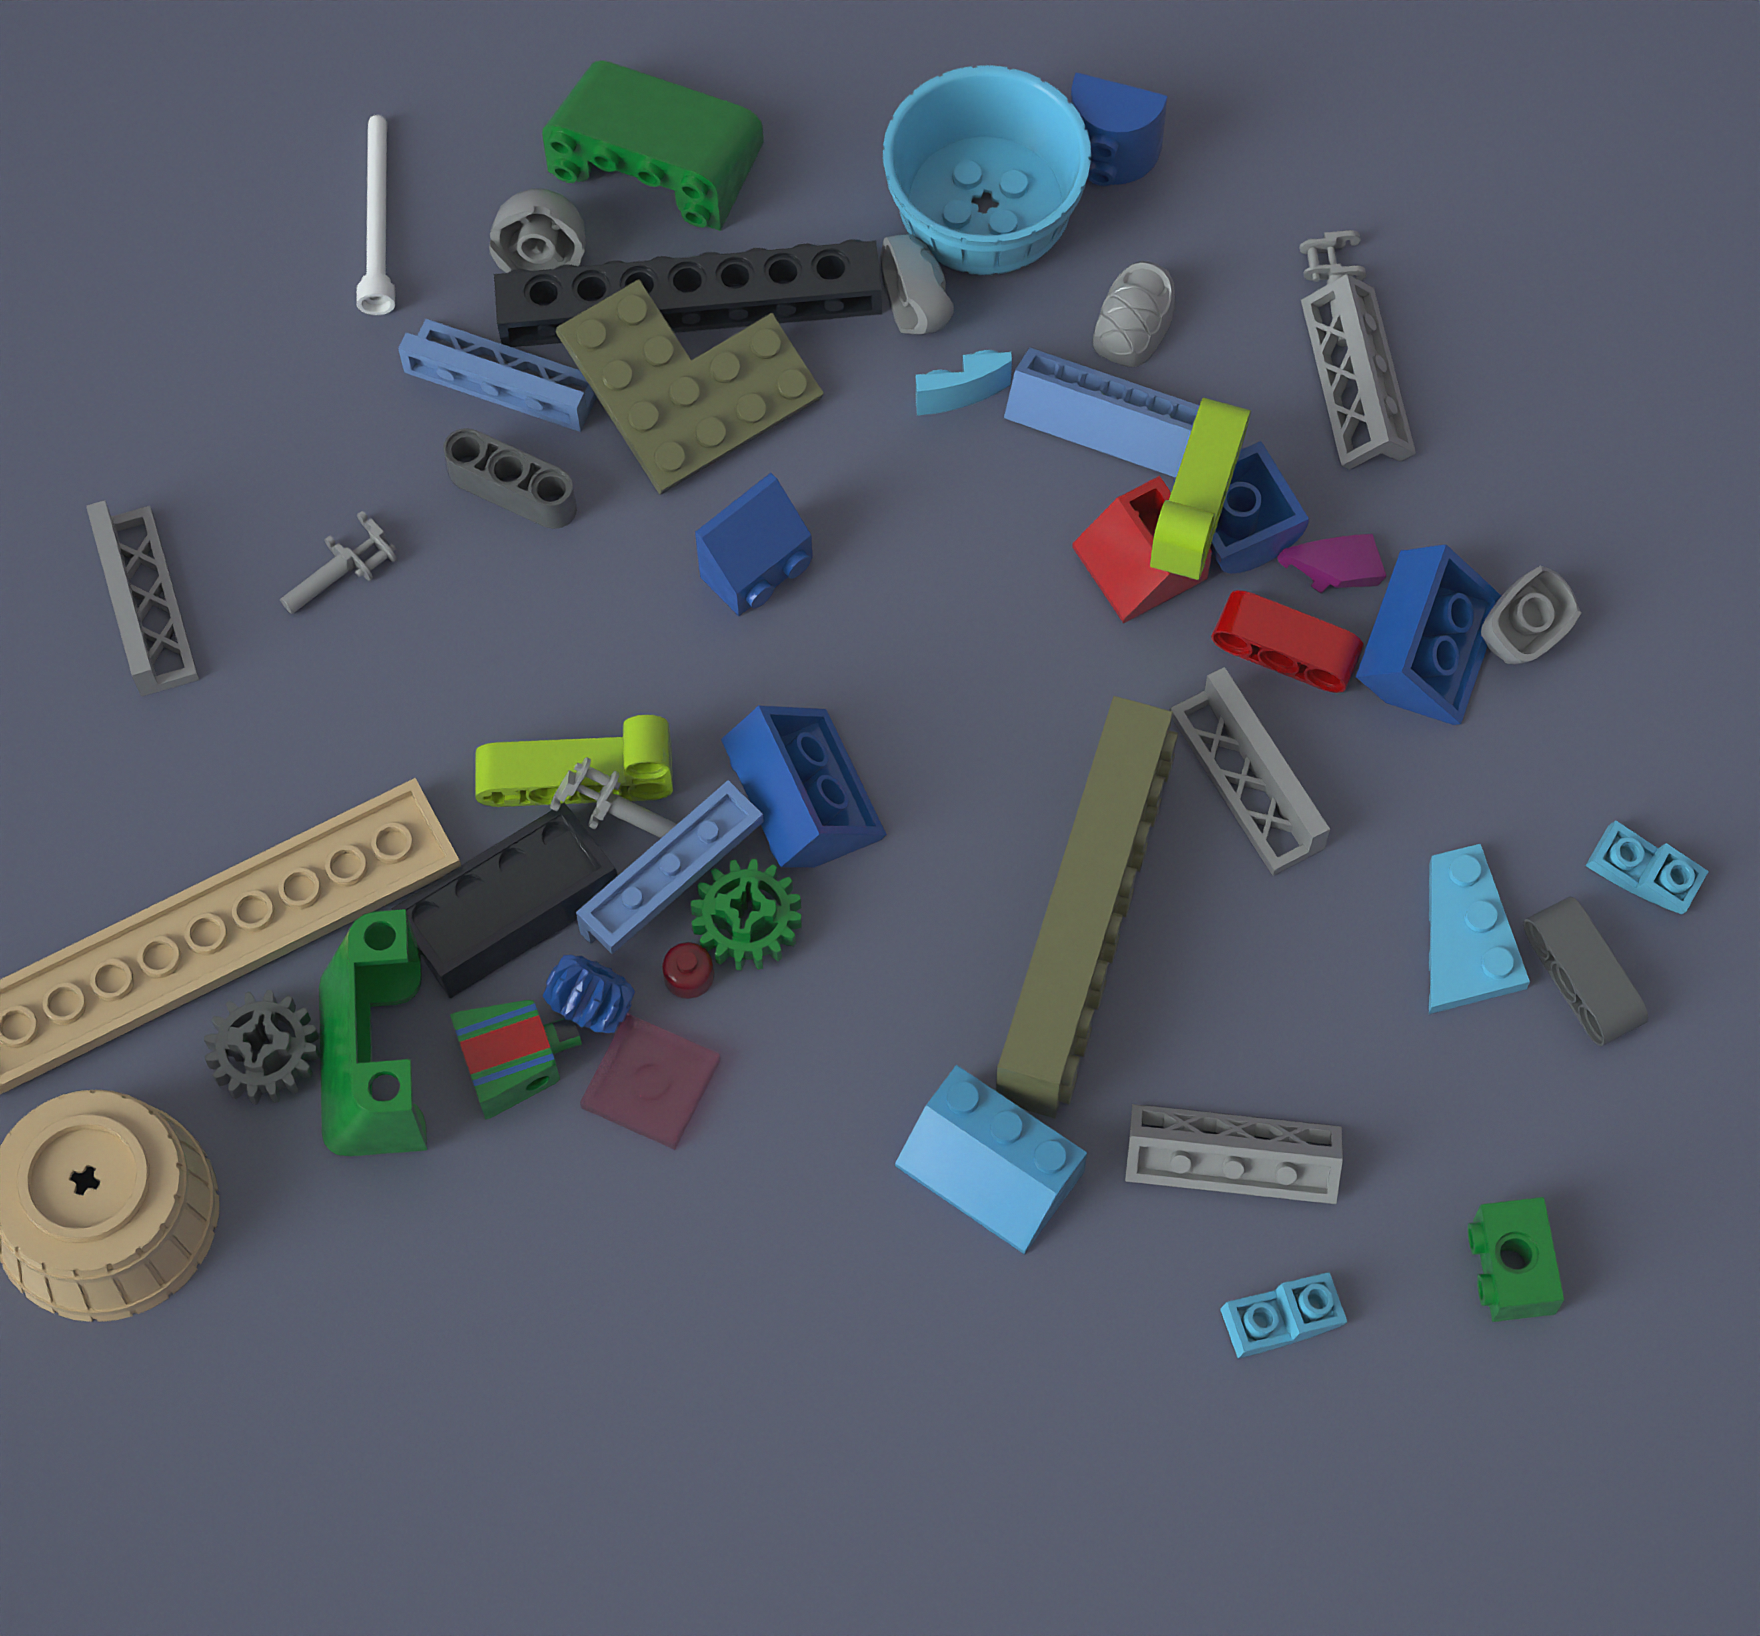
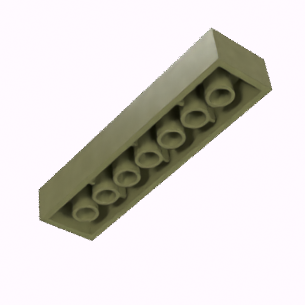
M1113 695L997 1068L996 1092L1023 1110L1056 1119L1060 1102L1069 1105L1071 1103L1078 1078L1076 1073L1080 1062L1079 1056H1085L1089 1044L1094 1011L1099 1010L1103 998L1109 963L1112 964L1121 935L1119 931L1123 917H1127L1132 902L1136 874L1141 871L1148 847L1147 839L1150 827H1154L1162 800L1160 796L1164 782H1168L1175 758L1174 750L1179 734L1170 730L1172 711Z

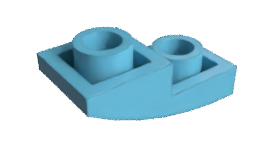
M982 350L974 354L963 355L962 372L934 370L927 374L916 375L917 415L936 414L966 407L985 400L1011 385V352L998 353L994 350Z
M1616 820L1608 825L1585 865L1619 887L1679 914H1684L1709 872L1669 844L1665 843L1657 848Z
M1330 1272L1281 1283L1275 1291L1228 1301L1220 1309L1238 1359L1317 1336L1341 1327L1348 1322Z

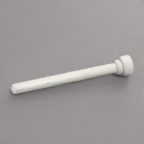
M374 115L368 121L367 274L362 277V281L357 285V307L360 311L370 315L387 314L395 308V286L386 275L387 122L381 115Z

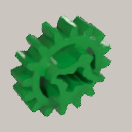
M751 859L748 869L743 870L740 869L736 860H731L730 873L725 875L717 868L712 869V886L699 882L697 889L698 895L702 900L691 901L692 915L697 917L691 921L693 934L703 935L700 938V945L707 951L716 948V963L720 965L728 957L734 958L736 970L740 971L745 965V960L753 959L754 965L758 970L763 969V956L768 954L776 961H780L782 959L780 945L784 944L794 947L796 936L791 929L802 928V914L796 912L801 909L800 894H790L793 890L792 879L787 877L777 881V866L773 864L765 872L759 871L757 859ZM761 889L768 892L775 900L766 899ZM751 900L752 912L749 914V919H746L745 927L742 929L741 917H743L744 911L748 909V902ZM718 929L727 930L732 936V940L722 935Z

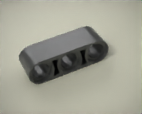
M458 429L446 438L443 449L449 477L459 488L547 528H562L570 524L575 518L577 507L573 482L569 474L561 468L474 429ZM465 456L477 457L475 460L470 462L459 461L461 458ZM508 475L520 476L512 482L501 481ZM557 494L563 496L557 501H544L550 495Z
M1570 896L1524 920L1525 934L1533 950L1584 1030L1596 1045L1603 1046L1648 1022L1647 1009L1641 996L1582 905L1574 897Z

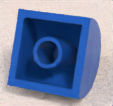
M1075 73L1070 103L1079 112L1085 124L1084 130L1088 132L1091 146V162L1087 178L1092 183L1100 186L1126 184L1142 178L1152 170L1162 150L1167 95Z
M1262 441L1240 451L1210 546L1213 556L1221 569L1226 573L1246 572L1275 559L1283 549L1289 548L1297 542L1309 523L1307 514Z

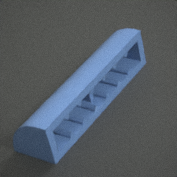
M1029 348L1015 369L1004 418L1176 478L1200 405Z

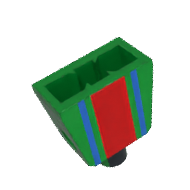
M523 1000L450 1014L485 1120L556 1084L560 1080L553 1054L582 1045L575 1022L566 1020L564 1017L543 1025L534 1000Z

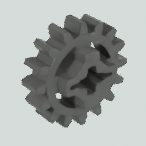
M267 990L263 1001L256 1002L251 992H246L244 998L245 1005L238 1007L229 1000L225 1004L230 1015L226 1019L219 1016H213L211 1019L218 1034H208L204 1037L208 1049L213 1050L204 1056L209 1069H216L213 1077L219 1087L229 1083L228 1091L234 1099L239 1098L244 1091H247L252 1104H258L262 1093H268L272 1101L276 1103L280 1099V1089L286 1087L290 1092L296 1094L299 1090L295 1079L298 1076L311 1079L313 1076L312 1070L306 1061L317 1060L320 1057L317 1046L311 1044L319 1039V1034L315 1025H308L311 1018L305 1007L295 1011L296 1005L291 996L287 995L278 1004L272 990ZM279 1020L287 1024L295 1032V1037H291L289 1032H280ZM267 1037H268V1039H269L271 1045H270V1044L263 1045V1042H266ZM261 1049V1053H258L256 1057L254 1050ZM229 1057H234L236 1062H244L246 1073L243 1074L236 1070L230 1064Z

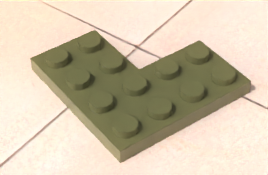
M640 280L633 282L561 324L556 329V334L659 495L820 400L824 395L772 313L691 360Z

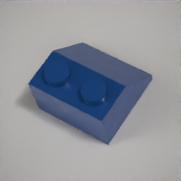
M769 473L695 531L700 578L738 616L750 607L758 608L771 597L775 587L788 577L794 579L801 575L813 558L812 535L780 482L772 473Z

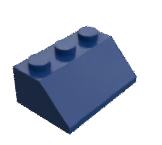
M1447 544L1401 550L1356 678L1387 704L1448 724H1461L1487 649V644L1481 636V629L1489 612L1502 595Z
M758 705L721 739L730 758L731 767L738 775L749 801L763 814L764 822L761 826L769 841L770 850L780 867L815 868L881 841L887 835L826 709Z

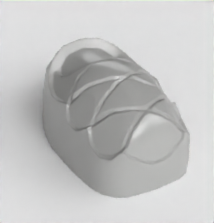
M913 234L894 235L884 238L880 255L882 277L900 332L907 334L933 333L947 325L954 314V305L945 293V276L933 253L922 240L914 237Z
M1141 260L1129 265L1117 277L1103 303L1093 333L1092 344L1094 350L1100 356L1127 367H1137L1146 362L1154 353L1170 327L1175 310L1174 282L1167 269L1157 263Z
M1540 565L1515 581L1498 599L1483 623L1481 636L1484 638L1488 648L1496 656L1504 660L1506 664L1526 663L1538 658L1558 643L1575 625L1582 612L1568 583L1557 572Z

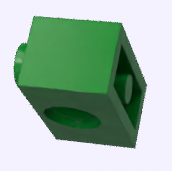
M1544 1197L1481 1204L1473 1219L1474 1222L1468 1223V1240L1471 1253L1473 1255L1480 1254L1483 1274H1478L1477 1276L1478 1294L1481 1305L1490 1306L1492 1322L1556 1315L1564 1301ZM1504 1251L1518 1253L1524 1259L1526 1267L1519 1270L1507 1267L1502 1262L1500 1253Z

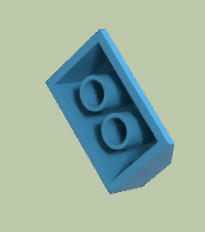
M956 1065L926 1104L895 1162V1167L1025 1255L1084 1174L1087 1152Z

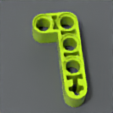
M1205 397L1202 398L1170 498L1164 501L1153 539L1150 567L1195 580L1200 579L1244 442L1251 410Z
M637 715L624 721L623 737L495 742L481 745L475 752V799L478 803L491 807L551 805L554 794L568 771L576 773L577 770H574L576 763L581 764L586 757L591 759L590 767L608 776L614 771L619 772L617 782L621 784L618 790L613 789V794L629 801L666 798L673 792L672 742L669 723L660 716ZM584 777L581 785L598 793L604 786L587 777ZM576 791L573 796L568 795L564 802L566 804L597 803V800Z

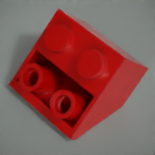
M1160 475L1117 497L1072 544V548L1123 624L1208 579L1212 556L1210 549L1199 580L1150 567L1153 539L1164 501L1169 500L1171 491Z

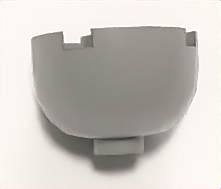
M528 189L512 196L501 205L490 231V254L498 267L506 273L514 269H526L529 271L555 269L561 265H575L579 267L586 246L584 221L576 207L562 194L548 189Z

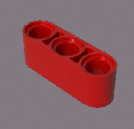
M1243 590L1231 592L1211 635L1212 641L1219 648L1232 655L1332 693L1344 692L1364 649L1362 640L1346 629Z

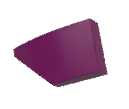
M1373 534L1349 535L1308 542L1283 549L1277 556L1278 562L1285 568H1288L1289 565H1294L1313 580L1311 587L1319 593H1322L1329 584L1335 588L1378 586L1387 577Z

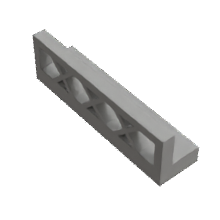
M1345 274L1301 299L1341 466L1350 470L1380 453L1401 462L1416 454L1375 290L1368 284L1349 274ZM1336 298L1338 309L1330 326H1326L1322 323L1319 307ZM1339 337L1345 339L1348 346V351L1340 368L1333 366L1331 354ZM1352 379L1357 383L1358 393L1349 410L1343 407L1341 396L1348 380ZM1359 421L1367 423L1371 441L1353 449L1351 438Z
M105 500L87 505L86 508L131 675L141 697L199 680L151 507L147 506L112 516ZM145 524L148 534L137 550L120 543L117 531ZM151 548L154 555V559L147 556ZM124 556L131 559L127 566ZM141 564L159 573V577L149 592L132 585L130 581ZM162 590L164 591L166 601L159 598ZM135 597L142 600V603L139 607L137 606ZM152 606L170 613L171 618L161 634H157L142 625V621ZM174 632L178 643L170 640ZM147 640L154 642L150 650ZM164 648L181 655L185 668L156 676L153 664Z
M1223 667L1207 675L1205 691L1170 708V711L1173 712L1172 720L1268 870L1274 876L1324 850L1330 828L1226 668ZM1209 705L1219 720L1216 734L1195 729L1187 716ZM1223 728L1229 737L1221 736ZM1204 743L1212 745L1211 752H1209ZM1218 746L1239 751L1245 760L1242 774L1220 769L1215 761ZM1249 768L1256 778L1247 776ZM1230 783L1238 785L1237 792L1234 791ZM1244 787L1264 791L1271 801L1268 815L1245 808L1240 800ZM1275 808L1278 811L1281 818L1273 816ZM1256 823L1265 825L1263 833H1261ZM1270 827L1291 832L1299 847L1277 858L1267 842Z
M1132 1104L1125 1181L1336 1204L1343 1161L1342 1127ZM1142 1124L1163 1126L1165 1128L1143 1127ZM1201 1131L1216 1132L1218 1134H1208ZM1254 1136H1256V1137H1266V1138H1269V1139H1271V1140L1256 1139V1138H1254ZM1306 1142L1329 1144V1146L1310 1145Z

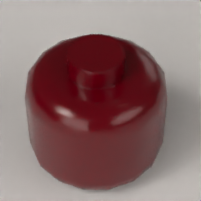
M692 942L678 943L670 948L664 956L662 963L664 982L669 991L677 997L686 999L696 998L706 993L711 987L714 979L712 957L701 945Z

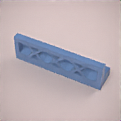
M425 319L417 336L405 333L398 347L404 373L581 432L597 399L594 391L578 369L429 319ZM432 337L450 342L453 348L430 340ZM486 354L495 357L497 363L478 356ZM530 369L539 372L540 377L522 371ZM572 383L586 388V390L584 393L582 391L567 387L566 385Z
M729 780L726 781L576 912L580 934L590 944L597 939L611 954L615 953L764 822L763 814Z

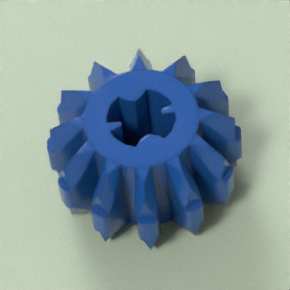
M563 955L558 965H555L552 969L542 996L546 1003L551 1006L552 1010L565 1016L566 1020H571L580 1027L585 1026L595 1032L613 1033L620 1022L624 1021L632 1005L631 1000L635 991L631 984L626 981L625 977L613 972L612 968H607L597 961L588 960L582 955Z

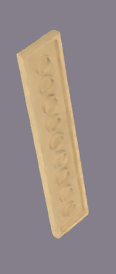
M416 778L0 979V1095L355 921L364 914L371 913L416 891L460 867V860Z

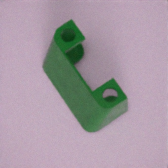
M603 60L595 61L590 65L542 129L548 172L567 183L585 181L592 172L593 164L604 171H618L636 177L648 186H662L674 190L677 208L686 222L696 227L707 226L721 231L764 142L761 120L749 109Z
M406 909L376 911L364 914L356 919L320 977L319 1025L322 1137L327 1148L339 1156L349 1157L427 1151V1126L424 1114L413 1103L411 1060L372 1062L371 1007L406 1003L415 997L421 986V953ZM382 1075H391L397 1078L400 1082L398 1094L392 1100L377 1101L373 1099V1080Z

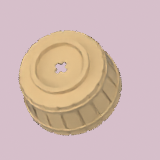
M96 1089L76 1091L46 1101L24 1116L7 1134L0 1146V1263H2L4 1271L21 1293L25 1292L26 1297L36 1305L53 1314L58 1312L59 1316L73 1320L93 1322V1319H97L98 1322L115 1321L131 1317L133 1313L137 1312V1314L154 1308L168 1299V1295L171 1293L175 1294L189 1281L197 1271V1265L203 1262L215 1235L213 1230L217 1228L219 1217V1195L216 1194V1191L219 1190L211 1162L205 1157L207 1154L200 1143L178 1121L167 1113L130 1095ZM87 1166L95 1168L94 1177L100 1181L99 1187L96 1190L88 1188L84 1195L76 1194L77 1185L70 1181L74 1172L83 1173Z

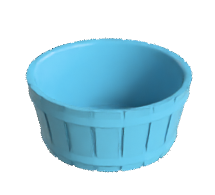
M993 65L955 69L943 73L941 77L936 76L923 83L913 91L912 95L909 94L893 114V120L889 122L883 144L885 149L883 150V164L889 191L900 210L901 219L907 232L922 240L929 247L928 249L931 250L937 262L939 261L942 265L953 270L966 271L969 274L976 275L1012 272L1039 259L1053 247L1066 229L1071 213L1081 199L1089 174L1091 146L1088 132L1084 130L1085 124L1079 112L1072 103H1068V98L1048 82H1042L1039 77L1013 68L1009 70L1008 67ZM983 192L991 193L992 200L999 203L997 208L991 207L987 213L978 212V205L971 203L973 198H981Z

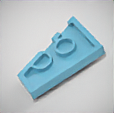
M1481 844L1433 855L1429 863V1014L1527 989L1530 981Z

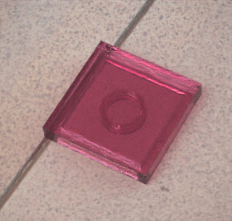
M627 1013L580 1101L581 1108L675 1150L721 1061L720 1054Z

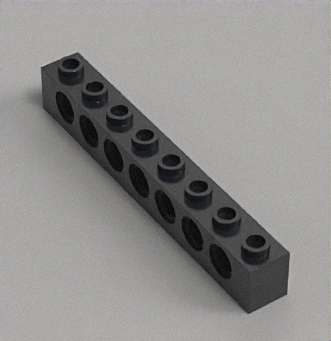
M850 239L839 244L817 246L804 243L793 248L772 250L752 248L746 252L727 254L705 252L693 257L672 258L659 256L648 261L623 262L613 260L602 265L580 267L561 265L555 269L535 271L514 269L508 273L494 274L496 315L501 344L512 348L562 343L556 334L558 326L637 280L641 281L673 333L748 327L771 313L779 324L882 315V287L876 240L861 241ZM829 275H834V276H838V277H839V278L834 279V280L824 279V277L829 276ZM779 280H790V281H792V282H790V283H788V284H778V283H776V282L779 281ZM732 284H742V285H744L743 287H740V288H729V287H728V286H730V285H732ZM686 288L697 289L690 293L681 292V290ZM593 296L601 297L599 300L596 301L585 300ZM542 301H553L549 305H537Z

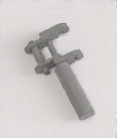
M1354 230L1326 232L1323 239H1308L1299 246L1300 252L1308 255L1309 268L1304 271V278L1315 282L1328 279L1327 285L1345 274L1356 275V279L1363 280L1366 277L1365 268L1358 265L1342 267L1340 263L1337 264L1334 250L1343 248L1347 240H1350L1351 245L1359 244V233ZM1328 253L1330 264L1319 265L1318 254ZM1336 298L1330 301L1332 318H1334L1338 309ZM1339 337L1337 345L1346 347L1347 342Z
M364 511L359 512L357 517L363 527L369 532L370 538L353 551L349 547L343 548L339 543L335 544V540L330 535L325 538L326 545L335 557L280 598L281 603L290 614H294L348 571L356 568L355 573L358 577L363 575L370 581L373 578L371 570L385 559H389L392 562L397 560L393 552L396 550L393 544L389 546L386 544L387 540L384 531L372 518L368 520ZM374 544L380 551L366 562H363L358 556Z
M588 757L581 764L576 763L574 770H577L576 773L568 771L554 794L550 805L551 809L558 811L561 804L560 801L564 802L568 795L573 796L578 791L597 800V806L589 820L588 826L590 828L596 829L599 823L598 820H603L606 813L659 838H662L677 825V823L619 795L613 794V789L618 790L621 784L617 782L619 772L614 771L608 776L590 767L591 759ZM584 777L604 785L601 791L598 793L581 785Z

